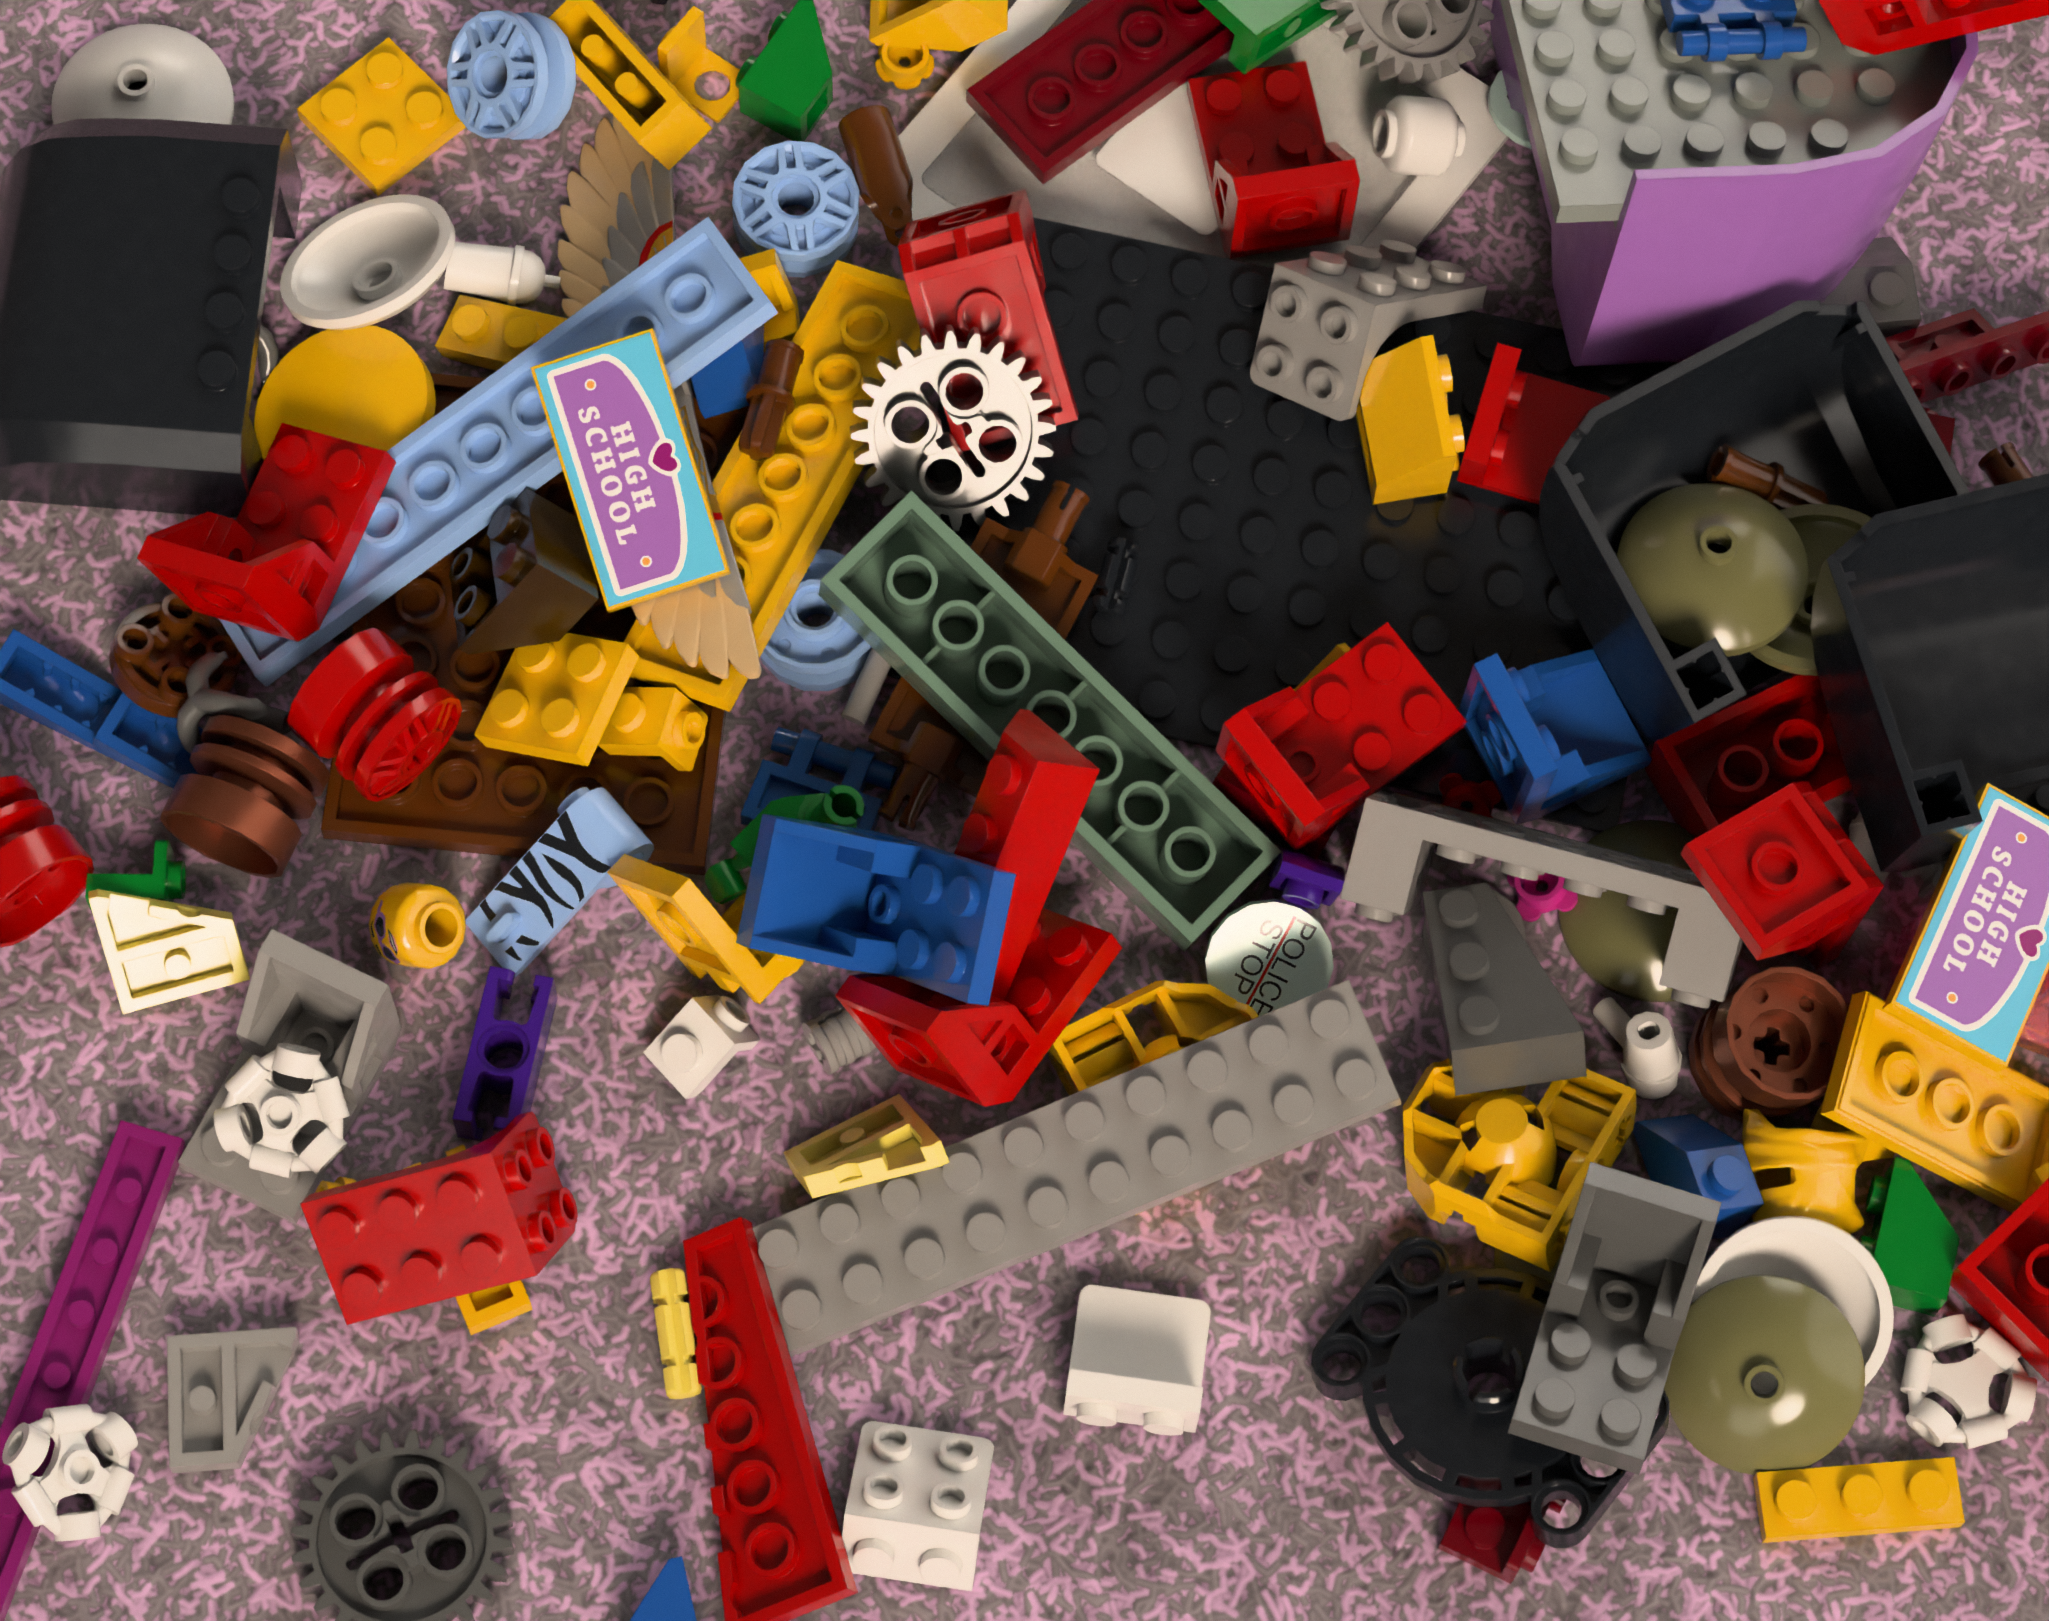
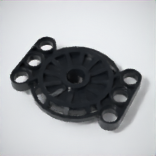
M1413 1236L1404 1239L1392 1250L1316 1344L1311 1358L1312 1378L1316 1388L1324 1396L1338 1401H1347L1363 1395V1408L1372 1437L1390 1464L1414 1485L1444 1500L1475 1507H1505L1531 1501L1530 1525L1535 1536L1542 1543L1553 1548H1569L1579 1544L1590 1533L1635 1473L1618 1468L1612 1475L1595 1477L1583 1469L1580 1462L1581 1456L1508 1433L1546 1304L1536 1300L1535 1297L1538 1294L1548 1299L1552 1284L1535 1275L1504 1268L1466 1269L1449 1274V1256L1446 1249L1437 1240L1427 1236ZM1422 1256L1432 1259L1437 1264L1439 1271L1430 1281L1415 1283L1408 1280L1402 1274L1401 1268L1410 1258ZM1502 1284L1520 1288L1521 1290L1519 1293L1502 1289H1479L1478 1285ZM1464 1287V1292L1449 1295V1290ZM1378 1304L1388 1305L1398 1312L1400 1319L1397 1325L1390 1330L1374 1331L1363 1323L1362 1317L1365 1311ZM1347 1353L1354 1356L1359 1361L1361 1367L1352 1378L1335 1380L1323 1371L1322 1366L1331 1355ZM1482 1373H1497L1506 1377L1512 1383L1514 1393L1507 1387L1494 1393L1479 1391L1473 1402L1469 1398L1468 1381ZM1386 1388V1391L1374 1392ZM1663 1391L1645 1460L1663 1438L1668 1428L1669 1399L1665 1391ZM1378 1414L1389 1417L1394 1435L1399 1441L1395 1445L1382 1428ZM1410 1461L1416 1462V1463H1417L1422 1469H1424L1427 1473H1425V1472L1419 1470V1469H1418L1413 1463H1411ZM1556 1499H1566L1578 1507L1581 1515L1574 1525L1567 1528H1556L1549 1525L1543 1519L1541 1512L1544 1506Z

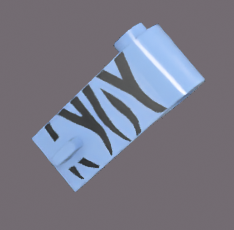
M582 787L567 796L558 807L557 812L560 816L465 920L466 925L502 968L514 971L515 977L528 967L598 889L617 885L607 871L624 854L647 862L654 850L653 843L605 788L600 787L590 791L587 787Z

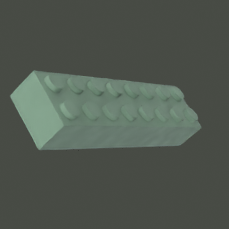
M912 490L821 579L818 595L989 762L993 758L1004 729L1019 709L1031 710L1100 769L1070 842L1183 952L1282 852Z

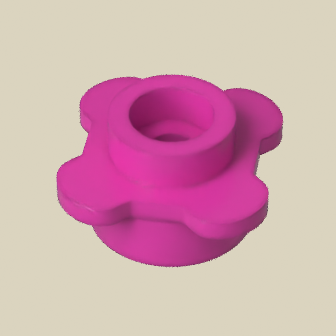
M1545 873L1544 875H1539L1537 881L1507 875L1510 887L1516 889L1519 902L1516 908L1522 920L1527 922L1537 921L1543 913L1558 909L1562 912L1572 910L1578 902V894L1564 889L1565 878ZM1545 883L1548 885V889L1545 892L1537 891L1538 885Z

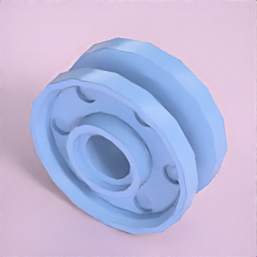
M495 10L480 12L463 25L454 39L447 63L448 94L455 114L469 131L485 139H542L557 129L570 110L576 88L575 57L568 37L555 21L538 13H513L511 11Z
M784 141L761 149L744 163L733 186V230L742 252L749 256L775 248L787 277L805 278L832 268L836 260L841 261L847 256L858 236L860 190L852 169L834 151L814 142ZM791 205H802L808 208L809 211L802 215H790L785 213L783 209Z
M819 549L760 656L762 663L779 681L803 691H831L853 683L858 679L872 648L818 595L821 579L845 556L833 550ZM814 614H824L831 617L826 624L818 627H810L803 624L806 618Z

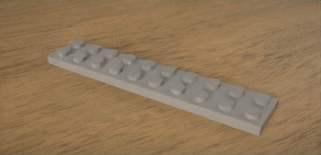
M1349 979L944 1148L949 1163L941 1167L836 1192L753 1227L758 1242V1253L764 1263L790 1357L819 1347L1401 1105L1398 1092Z

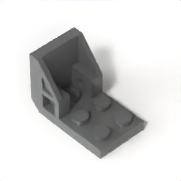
M1590 1162L1508 1430L1509 1434L1638 1475L1640 1474L1674 1351L1690 1308L1722 1202Z

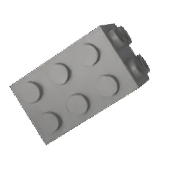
M1383 240L1379 247L1373 248L1351 245L1346 247L1345 252L1335 254L1313 251L1310 252L1309 258L1275 263L1250 369V377L1254 384L1337 421L1351 419L1356 414L1361 390L1370 364L1382 344L1395 330L1412 321L1482 309L1487 285L1466 277V269L1458 264L1442 260L1429 262L1417 257V249L1412 245L1395 240Z

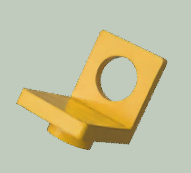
M693 6L680 22L673 26L662 38L657 48L659 70L696 110L719 123L739 100V88L736 87V78L740 69L707 49L704 12ZM710 71L724 74L730 82L729 92L718 100H706L700 97L695 90V82L700 75Z

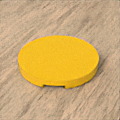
M369 325L351 330L327 329L304 340L288 352L272 370L262 387L254 417V432L262 458L265 460L281 423L388 451L434 417L436 406L434 383L426 364L403 338L387 329Z

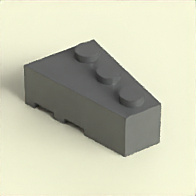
M1488 883L1422 892L1427 942L1455 1096L1587 1076L1584 1030Z

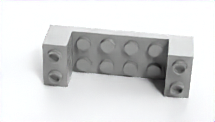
M1386 789L1366 797L1340 899L1356 903L1354 913L1378 921L1392 922L1393 916H1403L1421 903L1422 892H1424L1435 845L1438 844L1436 854L1441 857L1474 864L1475 858H1482V856L1501 861L1500 872L1537 881L1538 876L1545 873L1565 878L1564 889L1581 895L1601 898L1602 892L1612 890L1629 895L1627 906L1659 915H1665L1666 909H1670V907L1678 908L1658 985L1673 989L1671 999L1700 1008H1709L1710 1002L1714 1000L1723 1002L1732 989L1744 942L1693 871Z

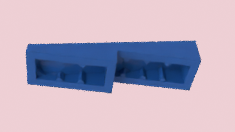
M12 630L0 649L1 705L173 789L181 775L199 774L189 761L191 754L184 749L179 739L176 728L177 718L165 717L145 710L130 700L122 690L17 630ZM198 726V728H199V733H200V736H201V735H202V732H203V729Z

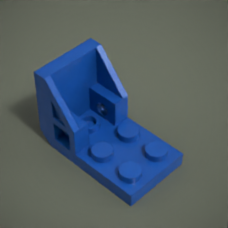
M1593 649L1532 664L1519 671L1515 667L1506 669L1498 653L1473 664L1458 711L1466 719L1465 729L1515 824L1537 820L1649 766L1652 759Z
M762 814L736 943L751 949L847 970L896 976L965 1003L989 1006L1016 874L908 838L872 830Z

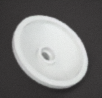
M128 25L107 31L82 46L68 60L58 76L54 87L51 105L52 120L54 125L75 119L100 118L163 119L231 125L234 114V93L230 77L222 61L207 44L197 37L166 25ZM143 81L147 83L140 90L128 89V86L135 82Z
M390 195L352 206L318 226L293 251L281 275V296L290 313L300 322L312 327L330 330H351L384 321L417 302L439 280L454 250L456 239L454 226L445 209L440 204L418 195Z
M1804 1216L1771 1217L1751 1223L1737 1230L1726 1238L1709 1256L1701 1270L1692 1302L1720 1283L1743 1276L1775 1275L1802 1282L1831 1300L1851 1324L1861 1346L1864 1359L1865 1386L1876 1375L1886 1357L1892 1339L1894 1320L1892 1297L1879 1264L1862 1243L1851 1234L1833 1224ZM1759 1372L1751 1381L1753 1389L1761 1394L1772 1392L1778 1383L1776 1377L1769 1372Z

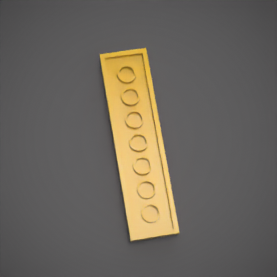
M836 260L791 341L804 350V359L799 367L792 392L796 404L793 412L785 416L774 455L771 458H763L761 461L750 459V456L741 452L738 446L742 433L741 430L712 482L752 610L750 618L759 658L864 465L855 463L853 452L868 442L856 441L850 437V426L867 421L853 413V400H871L872 398L861 388L860 380L863 376L881 380L883 376L877 368L876 358L880 355L896 363L899 360L896 346L897 340L901 339L913 351L921 348L919 339L920 328L906 282ZM636 619L623 642L628 643L639 655L638 661L631 673V678L657 687H676L688 698L728 712L732 710L748 680L747 677L735 669L730 661L729 677L727 679L711 675L703 666L700 654L697 666L690 667L680 657L674 640L669 649L662 648L653 631L651 619L646 626L640 625Z

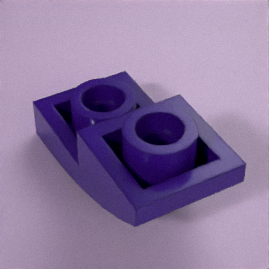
M1279 846L1278 848L1282 852L1270 864L1267 876L1272 877L1269 886L1284 891L1282 897L1286 901L1300 907L1318 909L1320 904L1331 906L1341 894L1345 881L1344 868Z

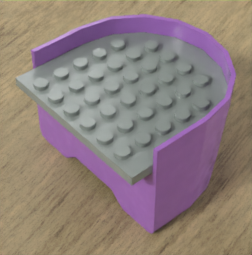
M1493 0L1491 12L1494 14V20L1490 21L1492 41L1499 70H1502L1511 109L1524 116L1551 225L1552 286L1572 364L1577 367L1681 362L1797 300H1820V304L1823 303L1878 235L1918 172L1979 52L1978 32L1884 54L1872 55L1843 45L1840 42L1818 0H1794L1797 14L1792 27H1805L1807 46L1804 52L1783 53L1778 60H1759L1756 54L1727 55L1725 61L1704 62L1701 56H1678L1676 50V36L1678 32L1669 33L1660 0Z

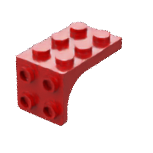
M532 1111L517 1115L497 1134L461 1152L425 1164L309 1194L300 1203L347 1325L534 1277L541 1272L575 1232L578 1212L571 1191L562 1186L555 1168L553 1140L547 1129L540 1127L538 1119Z

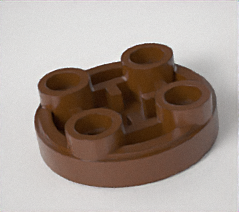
M172 593L167 595L163 601L149 603L133 610L122 620L110 647L109 663L117 685L130 700L154 714L177 718L179 709L188 698L185 680L189 668L199 657L208 652L221 653L226 651L229 658L222 662L219 668L209 677L208 682L211 689L230 693L238 675L242 655L220 621L215 617L193 611L177 595Z

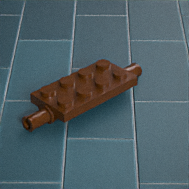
M1054 480L1051 485L1052 489L1031 527H1024L1022 531H1017L986 517L970 548L1066 640L1099 575L1071 560L1067 556L1068 549L1064 546L1084 507L1088 505L1090 498L1083 491L1075 488L1065 509L1062 510L1060 507L1069 492L1070 484ZM901 676L869 735L868 742L900 758V761L904 764L887 798L877 812L881 817L892 823L903 802L908 801L899 819L898 826L913 832L937 783L944 784L946 782L976 798L986 775L989 761Z

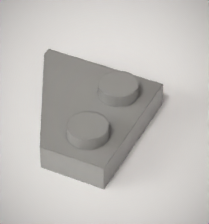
M297 1327L167 1336L169 1468L172 1473L241 1468L300 1343Z

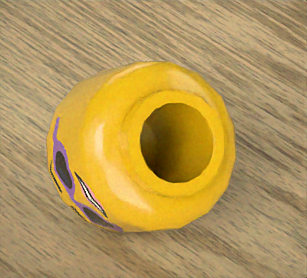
M408 882L391 886L379 895L371 909L368 924L371 942L379 955L391 964L424 969L444 965L452 959L464 941L466 930L464 910L457 897L443 887Z

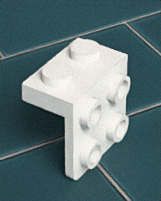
M1099 1285L1085 1286L1079 1294L1063 1415L1076 1416L1078 1421L1095 1426H1113L1116 1422L1142 1425L1144 1430L1160 1435H1181L1183 1431L1195 1433L1203 1387L1201 1386L1211 1315L1209 1305L1200 1299Z
M877 1421L865 1423L861 1429L842 1533L852 1573L972 1591L993 1459V1443L986 1438Z

